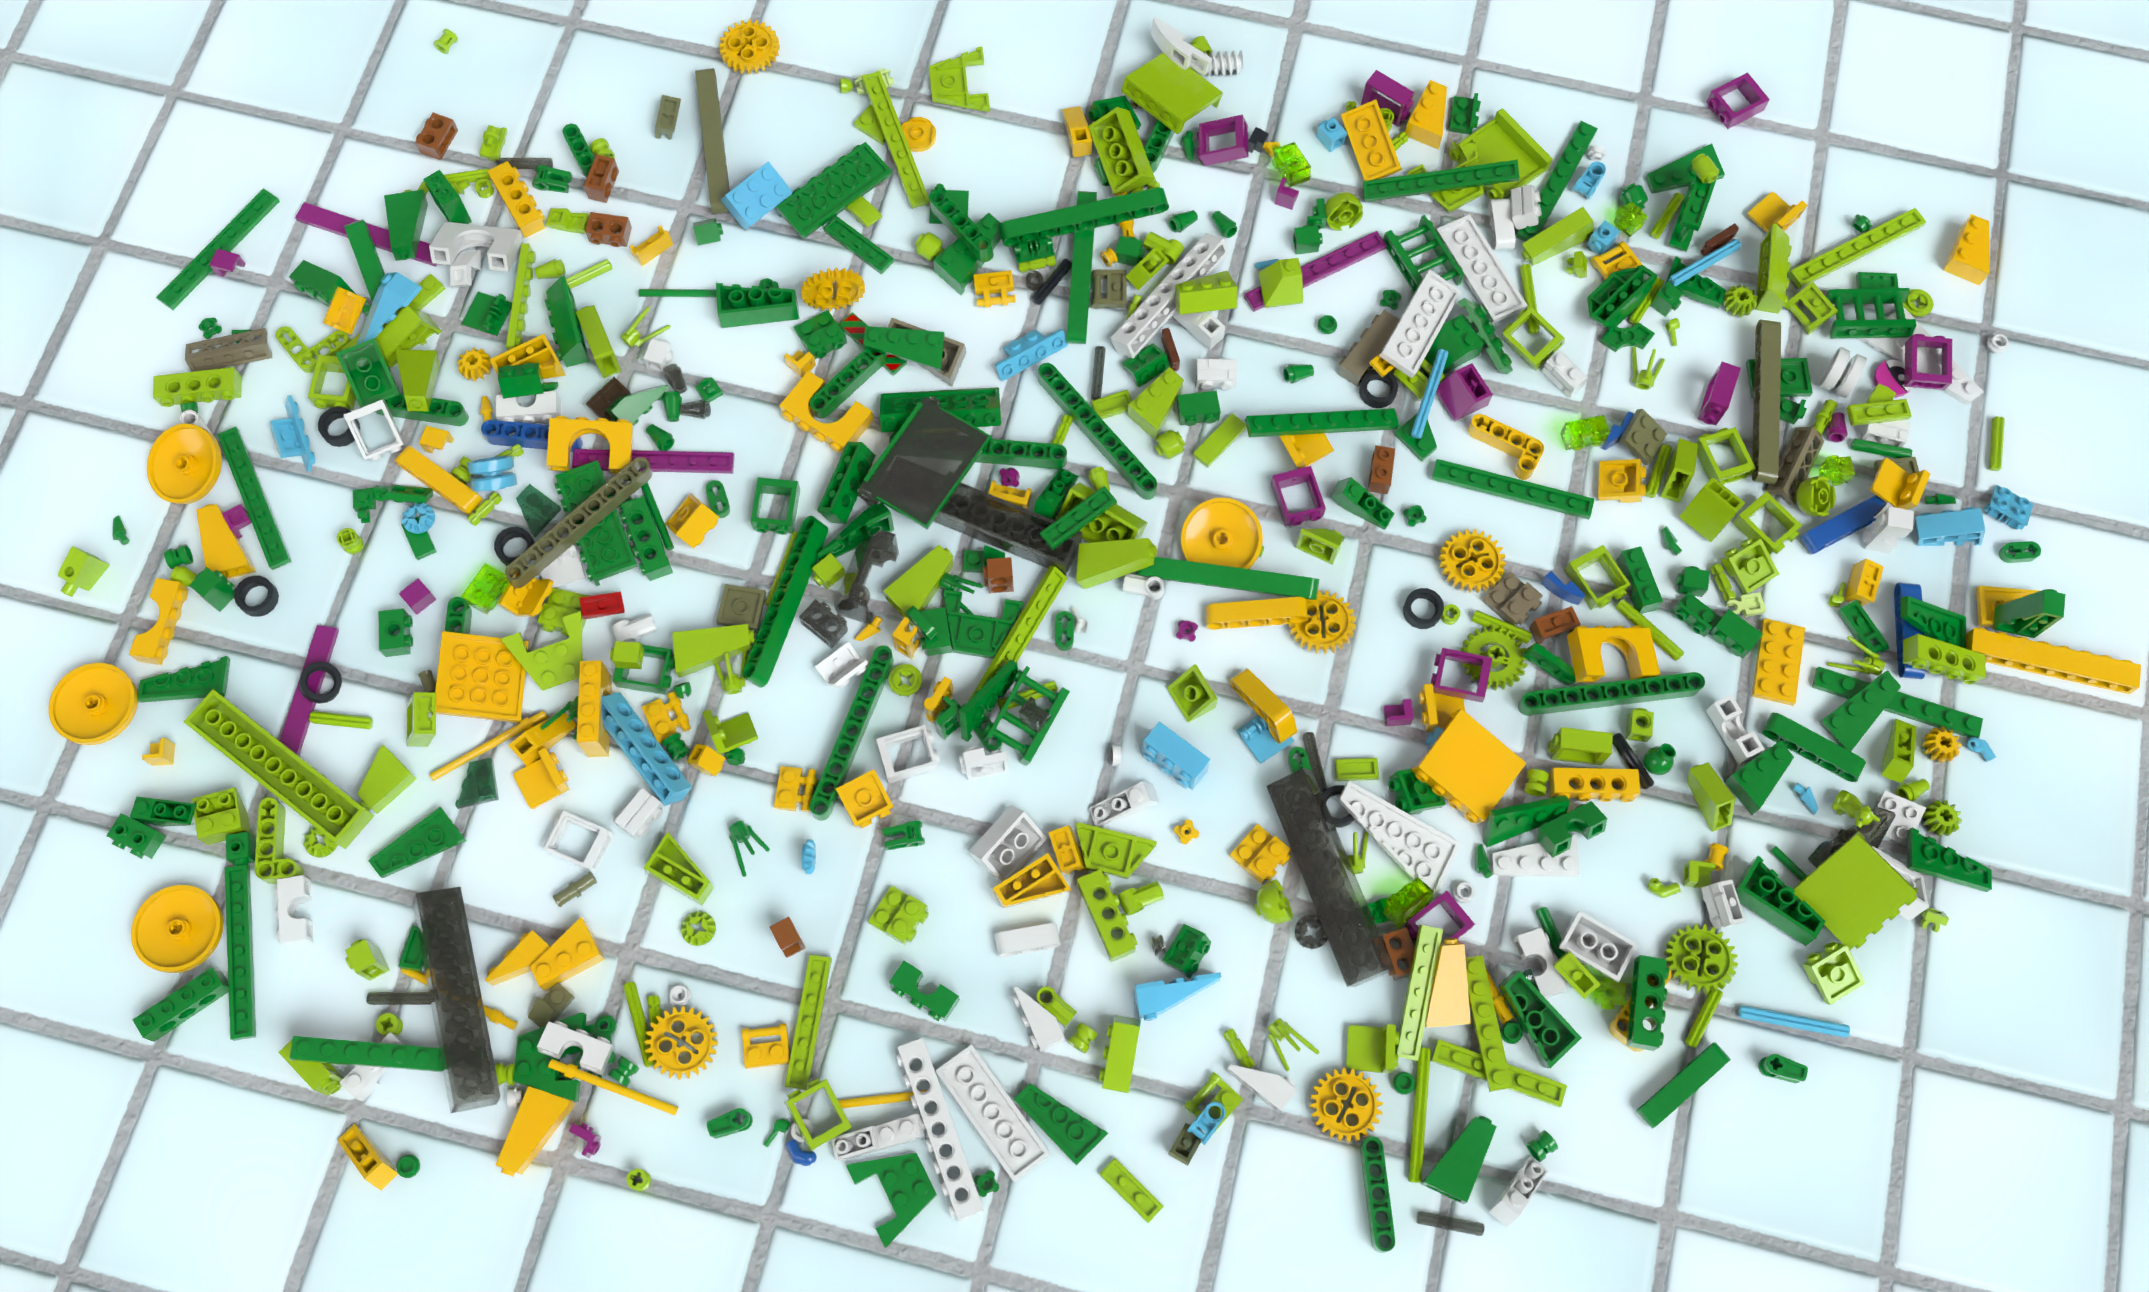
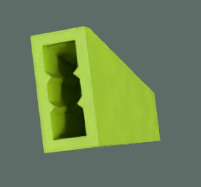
M1584 207L1579 208L1522 243L1523 251L1521 254L1526 262L1530 261L1534 266L1590 239L1593 234V220Z
M595 305L586 306L576 311L602 377L606 378L622 372Z
M396 350L407 410L429 411L440 368L437 350Z
M1149 538L1079 543L1076 582L1083 589H1088L1154 565V557L1157 556V548Z
M940 545L936 546L883 591L885 599L903 618H908L905 611L911 606H915L920 612L925 610L939 589L941 578L944 574L949 573L954 566L952 553L947 548L943 549Z
M748 624L672 632L676 674L678 678L684 677L725 660L726 652L729 654V658L751 650V643L755 641L754 630H750Z

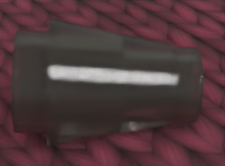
M675 363L666 366L662 370L664 373L663 377L673 390L680 394L687 391L681 367H678Z
M702 399L680 404L679 411L681 416L705 419L711 414V406L708 401Z

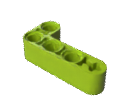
M271 797L263 799L258 807L255 875L268 884H277V879L303 875L304 869L292 859H283L286 809L284 805ZM274 826L273 832L268 834V830ZM273 847V851L267 855L268 849ZM294 866L292 873L287 875L288 869ZM269 868H272L271 873L268 876H265L266 871Z

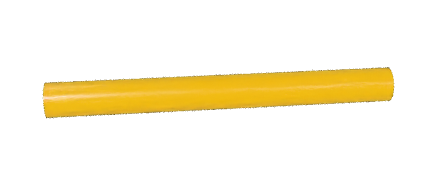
M920 1090L919 1092L924 1093L927 1092V1090ZM911 1091L840 1099L838 1102L841 1108L911 1101L910 1097L914 1096V1093Z

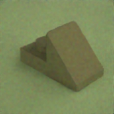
M557 982L543 999L537 997L528 1018L539 1028L546 1026L548 1021L553 1023L575 997Z
M1185 1123L1168 1155L1188 1166L1202 1140L1192 1132L1188 1133L1187 1130L1191 1125Z

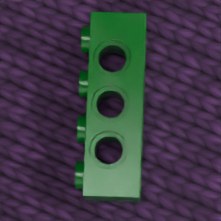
M847 442L818 506L817 511L830 523L846 524L860 493V488L864 484L863 479L868 474L876 456L862 442Z
M644 495L621 503L623 511L620 512L623 523H628L629 529H626L630 541L634 540L636 546L632 548L636 558L640 557L642 563L639 564L642 575H647L649 581L673 573ZM642 519L641 523L634 524L637 520ZM643 537H649L648 540L641 541ZM650 554H656L654 558L647 559Z
M1639 955L1634 959L1626 1045L1628 1047L1654 1051L1663 1044L1664 1034L1661 1032V1024L1664 1023L1666 1016L1665 1010H1663V1002L1667 998V989L1665 988V980L1669 976V967L1666 966L1667 959ZM1647 976L1654 979L1655 986L1647 983ZM1645 998L1652 1001L1653 1008L1646 1006ZM1643 1020H1647L1651 1024V1030L1644 1028Z
M211 967L132 1020L142 1038L155 1042L229 992L228 980L222 971Z

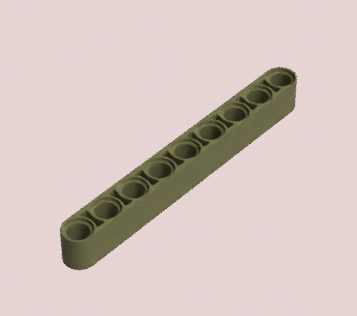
M714 68L695 70L712 214L730 213L721 202V199L730 192L716 74Z
M1762 319L1757 322L1755 330L1752 461L1756 469L1752 473V480L1754 482L1775 484L1779 473L1781 322Z
M644 457L634 459L510 563L505 569V576L511 586L522 588L648 482L653 474L649 461ZM640 468H646L644 471H638ZM631 481L629 484L623 485V482ZM615 494L613 497L607 498L608 495ZM594 507H600L596 511H591ZM584 520L583 523L576 524L577 521ZM568 533L566 537H560L562 534ZM552 546L551 550L544 551L545 548ZM531 560H536L534 564H528ZM516 573H521L519 577L512 578Z

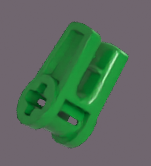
M538 165L536 167L537 175L532 181L533 187L542 191L569 192L568 183L572 181L571 172L545 165Z
M910 821L905 824L883 828L882 833L886 838L905 835L903 838L885 841V850L917 847L925 844V838L922 837L921 833L922 822Z
M1779 1054L1764 1057L1758 1063V1068L1762 1075L1795 1084L1805 1081L1808 1073L1807 1066Z
M737 1108L708 1121L707 1129L711 1137L715 1139L748 1130L752 1126L753 1117L748 1111ZM739 1115L745 1117V1119L742 1120V1125L736 1122L737 1120H739Z

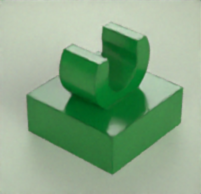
M712 377L705 378L700 381V384L695 386L696 391L706 405L723 395L722 390Z

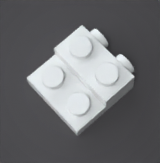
M971 747L966 752H963V755L959 756L962 774H967L968 780L1009 772L1006 751L996 750L985 756L984 748Z

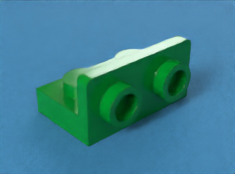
M1474 93L1473 99L1454 96L1449 132L1471 135L1473 127L1477 128L1479 116H1476V112H1479L1481 101L1478 100V93Z
M1154 343L1141 350L1134 358H1128L1121 363L1123 369L1134 378L1137 387L1146 384L1170 367L1166 353Z
M1690 592L1672 610L1677 619L1687 623L1695 633L1703 637L1721 619L1718 614Z
M947 696L943 698L945 709L937 715L935 720L938 734L944 740L960 727L959 710L961 706L955 699L950 700Z
M1183 924L1162 961L1164 964L1182 972L1185 977L1190 979L1198 970L1199 963L1204 955L1209 952L1211 941L1205 933Z

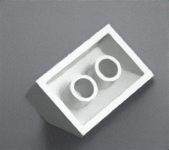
M1010 805L968 853L982 868L1001 883L1017 873L1045 842L1047 837L1024 811Z
M1872 846L1913 888H1918L1916 894L1918 898L1909 906L1904 904L1899 908L1901 912L1898 916H1902L1910 921L1929 907L1923 875L1907 869L1906 865Z
M1579 910L1568 924L1559 948L1565 952L1570 950L1578 960L1619 982L1639 944Z

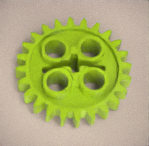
M1697 923L1693 925L1692 930L1688 925L1684 927V931L1679 928L1676 935L1672 934L1670 937L1671 941H1668L1666 947L1669 949L1664 951V955L1669 956L1666 958L1667 964H1671L1669 968L1671 972H1674L1671 979L1679 978L1678 986L1684 983L1687 984L1686 991L1694 987L1695 994H1698L1700 989L1703 990L1705 995L1708 994L1710 989L1713 993L1718 991V987L1723 990L1726 986L1725 983L1729 984L1732 981L1731 977H1734L1736 971L1733 969H1736L1738 963L1734 962L1738 955L1731 954L1735 946L1727 945L1730 939L1723 940L1721 938L1723 932L1715 934V927L1708 931L1706 924L1701 929H1699ZM1701 941L1704 942L1703 950L1701 948ZM1686 943L1692 944L1695 950L1689 949ZM1708 948H1714L1717 954H1712ZM1684 964H1690L1693 970L1686 969ZM1699 966H1700V976H1701V977H1699V976L1697 975ZM1706 968L1713 969L1715 975L1709 974Z

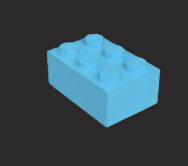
M768 161L721 199V202L746 231L793 192Z
M1160 721L1143 742L1142 753L1144 758L1152 764L1155 762L1159 765L1161 771L1166 775H1172L1178 779L1177 782L1183 788H1190L1193 791L1208 772L1211 759Z

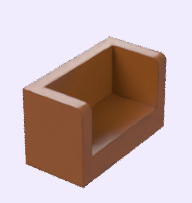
M1571 606L1534 619L1529 629L1535 642L1541 645L1547 638L1566 631L1571 633L1581 623Z
M790 917L769 927L786 958L806 948Z

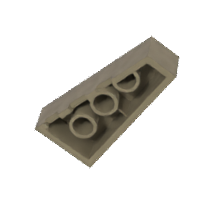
M891 318L890 323L887 327L899 329L925 330L894 318ZM945 337L941 372L928 366L921 367L952 387L967 353L965 344Z

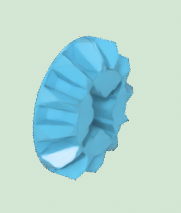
M415 502L411 507L407 506V510L402 513L403 518L401 521L403 526L411 533L419 534L426 532L435 522L433 509L424 502L422 504ZM417 512L422 516L419 518V524L413 519L416 517Z
M809 839L806 840V844H803L802 869L805 870L806 874H812L816 864V844L813 840Z

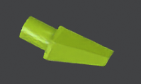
M465 179L460 183L455 181L451 185L457 194H465L464 189L469 187L470 183Z
M1134 294L1132 303H1129L1126 320L1139 307L1142 296Z

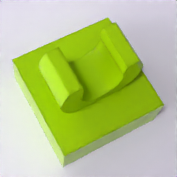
M1583 251L1574 252V258L1566 260L1568 265H1573L1566 268L1568 274L1576 273L1579 278L1587 277L1588 260Z
M1930 907L1920 913L1923 917L1920 923L1921 927L1926 929L1927 924L1932 922L1934 923L1932 930L1936 933L1940 929V924L1946 926L1949 917L1943 911Z

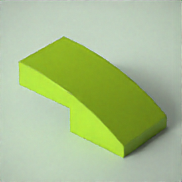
M862 196L845 209L855 216L857 222L867 228L882 217L881 213Z
M551 208L546 226L561 231L586 234L585 231L590 215L588 213H571L568 208Z

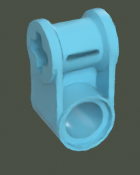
M1599 161L1592 162L1576 182L1573 191H1579L1586 195V198L1589 200L1603 179L1606 172L1605 165Z
M1219 1101L1210 1102L1203 1112L1197 1116L1187 1132H1192L1205 1145L1225 1117V1106ZM1211 1106L1220 1107L1222 1115L1219 1118L1211 1117L1209 1114Z

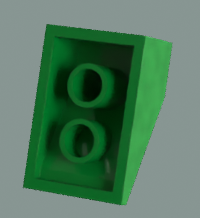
M1463 314L1443 324L1424 359L1433 366L1438 350H1447L1448 357L1443 369L1444 374L1479 356L1484 344ZM1421 367V369L1423 370V372L1425 373V375H1426L1427 378L1429 379L1430 374H1428V373Z
M373 338L336 353L361 408L382 399L388 400L400 395L378 339Z

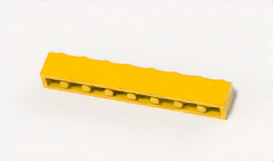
M1981 627L1973 628L1966 634V649L1984 654L1986 663L2125 694H2131L2140 688L2141 665L2133 663L2131 660L2113 659L2108 655L2099 656L2091 654V652L2086 650H2072L2067 646H2054L2045 641H2031L2026 637H2013L2004 632L1995 633Z

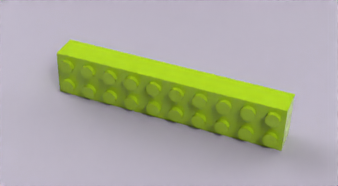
M214 689L184 720L185 724L345 850L375 816Z

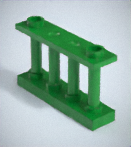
M1714 163L1720 171L1722 165ZM1696 175L1694 184H1689L1668 246L1687 252L1694 230L1698 231L1700 229L1716 180L1712 183H1702Z
M1425 215L1421 216L1418 228L1397 236L1392 230L1385 232L1383 240L1387 245L1386 250L1414 293L1423 279L1421 273L1440 264H1443L1447 270V273L1440 277L1446 281L1453 279L1457 286L1461 284L1464 276L1462 267L1457 265L1434 230L1433 223ZM1421 234L1428 241L1410 251L1404 250L1401 243ZM1431 249L1438 256L1419 266L1414 265L1411 261V258Z
M1898 287L1829 289L1826 297L1838 310L1836 320H1834L1829 332L1830 339L1911 337L1917 326L1916 319H1906L1903 303H1905L1910 289ZM1842 304H1854L1857 320H1845ZM1862 304H1874L1877 320L1865 319ZM1883 304H1894L1897 319H1885Z
M1028 666L1023 671L1018 670L1013 679L1016 683L993 724L989 722L983 731V734L986 735L983 739L984 742L987 743L991 736L1017 750L1020 752L1019 755L1022 756L1019 762L1025 766L1032 761L1070 692L1064 687L1058 692H1053L1026 676L1030 669ZM1021 683L1050 699L1049 702L1052 703L1050 708L1042 709L1018 695L1016 692ZM1011 701L1039 716V719L1042 720L1039 727H1033L1007 712L1006 710ZM1004 719L1030 734L1029 737L1032 740L1029 745H1023L997 730L996 728L1000 720Z

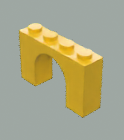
M807 371L779 405L781 416L788 422L793 421L803 432L808 431L813 434L814 438L819 442L823 443L824 441L836 453H842L847 442H856L874 420L873 413L870 409L855 401L847 413L836 422L821 423L815 420L810 415V400L825 386L824 380Z
M555 416V418H549L546 463L548 470L568 471L570 469L571 447L575 440L585 434H597L605 438L610 444L609 470L610 474H617L632 462L633 423H629L628 420L624 419L612 422L605 418H597L596 421L588 420L585 417L567 419L565 416Z
M1577 626L1567 635L1576 682H1596L1605 676L1601 657L1602 643L1612 644L1624 654L1631 680L1660 675L1650 628H1641V626H1632L1630 628H1623V626H1614L1612 628H1605V626L1593 628Z
M602 660L580 661L577 744L587 757H609L610 736L603 725L602 697L611 695L612 676Z

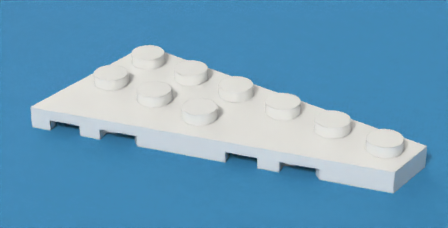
M1904 308L1905 318H1906V319H1915V318ZM1896 311L1885 319H1897ZM1916 321L1917 326L1912 335L1924 334L1927 337H1932ZM1910 337L1857 339L1862 343L1865 341L1872 345L1875 351H1882L1890 356V359L1905 363V342ZM1917 347V373L1941 375L1942 349ZM1952 359V384L1945 389V393L1968 405L1981 396L1984 391Z
M1348 781L1338 799L1339 803L1432 901L1435 900L1461 843L1353 782Z

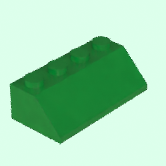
M565 275L560 276L546 291L548 299H545V305L547 310L551 311V316L548 317L551 327H555V332L552 334L555 344H559L560 349L556 350L559 361H563L566 367L590 361L581 324L576 314L577 308L573 293Z

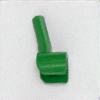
M784 1119L777 1120L772 1133L763 1145L768 1147L779 1131L785 1134L790 1126V1122Z

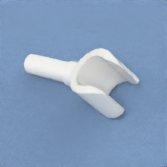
M1072 607L1071 611L1076 620L1074 631L1079 633L1082 630L1086 633L1089 622L1080 617L1076 607Z

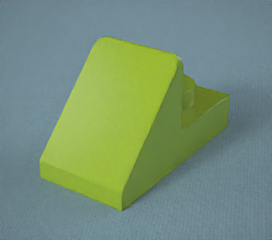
M1570 950L1553 964L1555 969L1583 999L1601 985L1586 965L1581 963Z

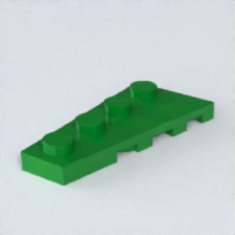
M865 326L863 345L864 348L886 355L890 354L899 359L909 360L917 363V365L928 366L941 372L945 333L940 331Z
M224 656L219 661L212 663L207 661L201 663V666L191 669L185 667L173 674L164 673L140 680L137 699L142 703L205 698L212 689L225 696L230 658Z
M1010 660L1001 666L999 671L992 678H989L986 684L979 691H976L967 703L961 706L959 710L961 739L969 742L972 738L970 733L975 727L979 729L983 723L982 718L987 711L992 712L996 706L998 696L1003 697L1015 682L1013 679L1018 672L1017 662Z
M1030 1083L1014 1098V1101L1076 1166L1109 1134Z

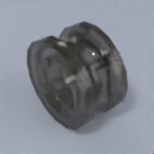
M1031 271L1026 275V286L1032 291H1037L1043 284V276L1038 271ZM1031 279H1038V283H1034V281L1031 283Z
M1162 934L1158 938L1151 936L1154 955L1158 956L1160 952L1166 954Z

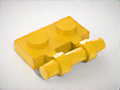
M1012 270L973 275L975 294L984 295V298L976 299L977 307L985 306V308H989L991 305L998 304L1006 306L1008 303L1016 302L1015 295L1007 296V292L1014 291ZM1001 293V296L990 297V294Z
M675 692L667 694L669 702L665 705L662 699L659 698L642 706L652 732L660 745L668 736L677 733L676 728L681 727L683 732L691 729L689 725L690 719L687 714H684L681 707L682 702L680 698H677ZM674 710L677 718L671 721L668 713Z
M781 766L774 808L796 811L797 803L802 804L801 811L810 812L813 789L817 784V771L808 769L807 777H802V768ZM800 785H805L804 795H799Z

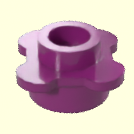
M1015 468L1000 469L999 474L1002 477L1001 484L1003 486H1019L1020 482L1018 480L1020 475Z
M1179 621V630L1176 633V638L1179 640L1188 639L1190 642L1195 641V631L1198 629V625L1191 621Z

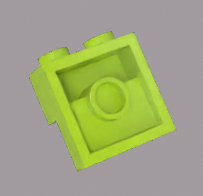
M1745 539L1740 543V548L1727 550L1724 552L1725 557L1720 559L1729 577H1734L1743 595L1749 594L1780 574L1762 539Z
M553 588L547 604H543L537 621L541 629L550 633L558 631L569 637L562 617L581 611L579 598L587 597L588 595ZM582 619V631L587 619Z
M891 885L868 920V923L905 946L908 941L911 942L916 936L917 931L915 929L919 923L923 924L929 915V912H927L928 906Z
M1836 942L1827 943L1824 946L1825 950L1821 953L1814 952L1806 957L1807 961L1802 963L1810 982L1817 985L1824 1002L1829 1005L1865 984L1848 946Z

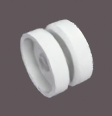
M1839 347L1827 364L1819 387L1830 390L1837 384L1836 394L1844 398L1848 397L1863 372L1867 358L1856 354L1850 359V350Z

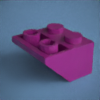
M1473 363L1453 372L1438 385L1436 394L1454 422L1488 406L1493 396Z

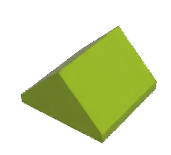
M1196 664L1191 666L1167 687L1187 722H1191L1216 708L1218 698Z

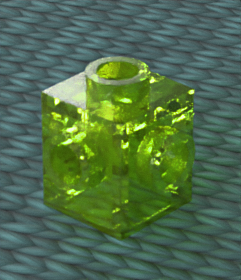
M1630 202L1626 206L1622 205L1616 211V218L1613 223L1619 230L1623 231L1628 237H1631L1643 227L1648 216L1640 207Z
M1838 455L1827 457L1819 468V475L1828 477L1831 480L1828 481L1829 484L1833 486L1848 483L1855 475L1851 456L1839 457Z
M1602 977V981H1599L1601 985L1591 993V998L1595 999V1005H1601V1009L1614 1010V1006H1625L1626 983H1618L1611 978ZM1606 990L1610 992V997L1606 996Z

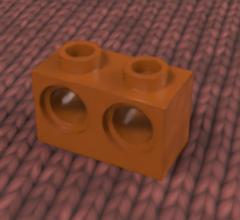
M433 112L430 118L426 120L421 133L416 137L415 143L420 153L441 160L458 132L454 120Z
M596 154L584 184L588 199L607 203L619 174L614 158Z
M590 212L585 233L589 242L593 244L627 247L632 226L628 217Z
M1375 445L1371 459L1368 492L1388 494L1392 481L1395 448Z
M1011 557L986 559L987 566L983 567L984 585L985 587L989 586V594L1014 592Z
M1407 927L1382 935L1379 938L1378 948L1381 955H1385L1387 961L1385 967L1388 975H1392L1394 981L1410 976L1415 948ZM1389 940H1396L1399 943V949L1392 948ZM1398 960H1402L1407 964L1406 970H1402L1397 966Z

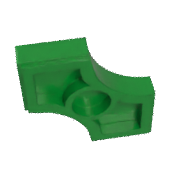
M1637 323L1631 328L1615 326L1608 329L1601 338L1600 343L1614 352L1627 346H1634L1643 350L1655 333L1641 323Z

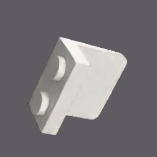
M846 642L814 667L829 687L842 688L850 682L849 678L852 675L856 674L858 676L867 669L865 666L869 662L867 659H861L850 643Z

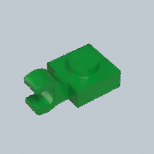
M373 488L353 490V509L357 512L361 523H370V510L376 509Z

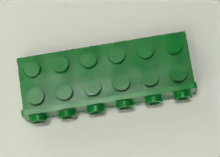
M864 142L861 145L855 146L846 156H841L834 165L826 167L820 175L812 177L802 188L799 187L794 190L791 196L776 206L777 215L779 217L783 216L800 237L805 239L845 210L847 206L859 197L864 196L890 177L892 170Z
M999 387L881 394L880 398L882 432L899 431L919 402L922 403L925 399L937 407L946 409L975 427L1001 426ZM927 413L916 430L952 429L954 427Z
M597 460L555 475L557 483L554 485L558 495L562 494L564 500L560 502L564 512L568 511L570 514L606 483V480ZM594 507L591 511H596L600 507ZM616 509L576 542L577 547L581 546L582 552H579L583 564L587 563L589 567L586 570L589 581H594L596 586L600 585V580L638 567ZM579 520L576 524H581L584 520Z

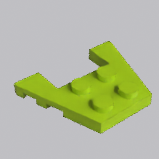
M982 46L977 47L976 51L964 52L955 59L951 60L949 58L929 66L933 102L990 112L988 93L969 95L965 67L984 65Z
M1475 136L1459 143V147L1467 161L1455 168L1480 165ZM1423 164L1408 171L1407 174L1426 173L1427 171ZM1483 186L1428 194L1446 211L1451 213L1484 195Z
M581 611L562 617L569 635L568 639L537 650L527 651L521 632L501 638L505 646L542 691L579 678L580 661H583Z

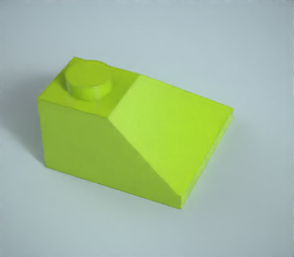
M1299 258L1278 260L1258 272L1265 308L1303 303V283Z
M1327 528L1301 529L1296 548L1333 565L1345 537L1338 531Z

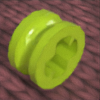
M480 179L475 183V190L479 197L489 198L493 195L494 188L488 179ZM482 187H488L486 190L484 189V191L481 190Z
M1453 604L1446 605L1441 616L1443 623L1447 625L1455 624L1460 617V609ZM1448 611H1452V614H1455L1453 618H1448L1449 615L1446 616Z

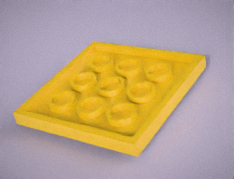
M442 631L435 687L436 714L520 723L526 670L505 646L501 638ZM524 641L525 646H526L527 651H528V643H529V641Z

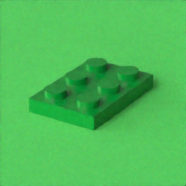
M1781 358L1780 397H1810L1813 391L1807 358ZM1748 359L1746 362L1751 398H1754L1755 359Z

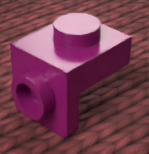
M583 1122L580 1126L573 1123L569 1132L588 1141L581 1155L590 1158L598 1152L601 1146V1137L593 1134L594 1128Z

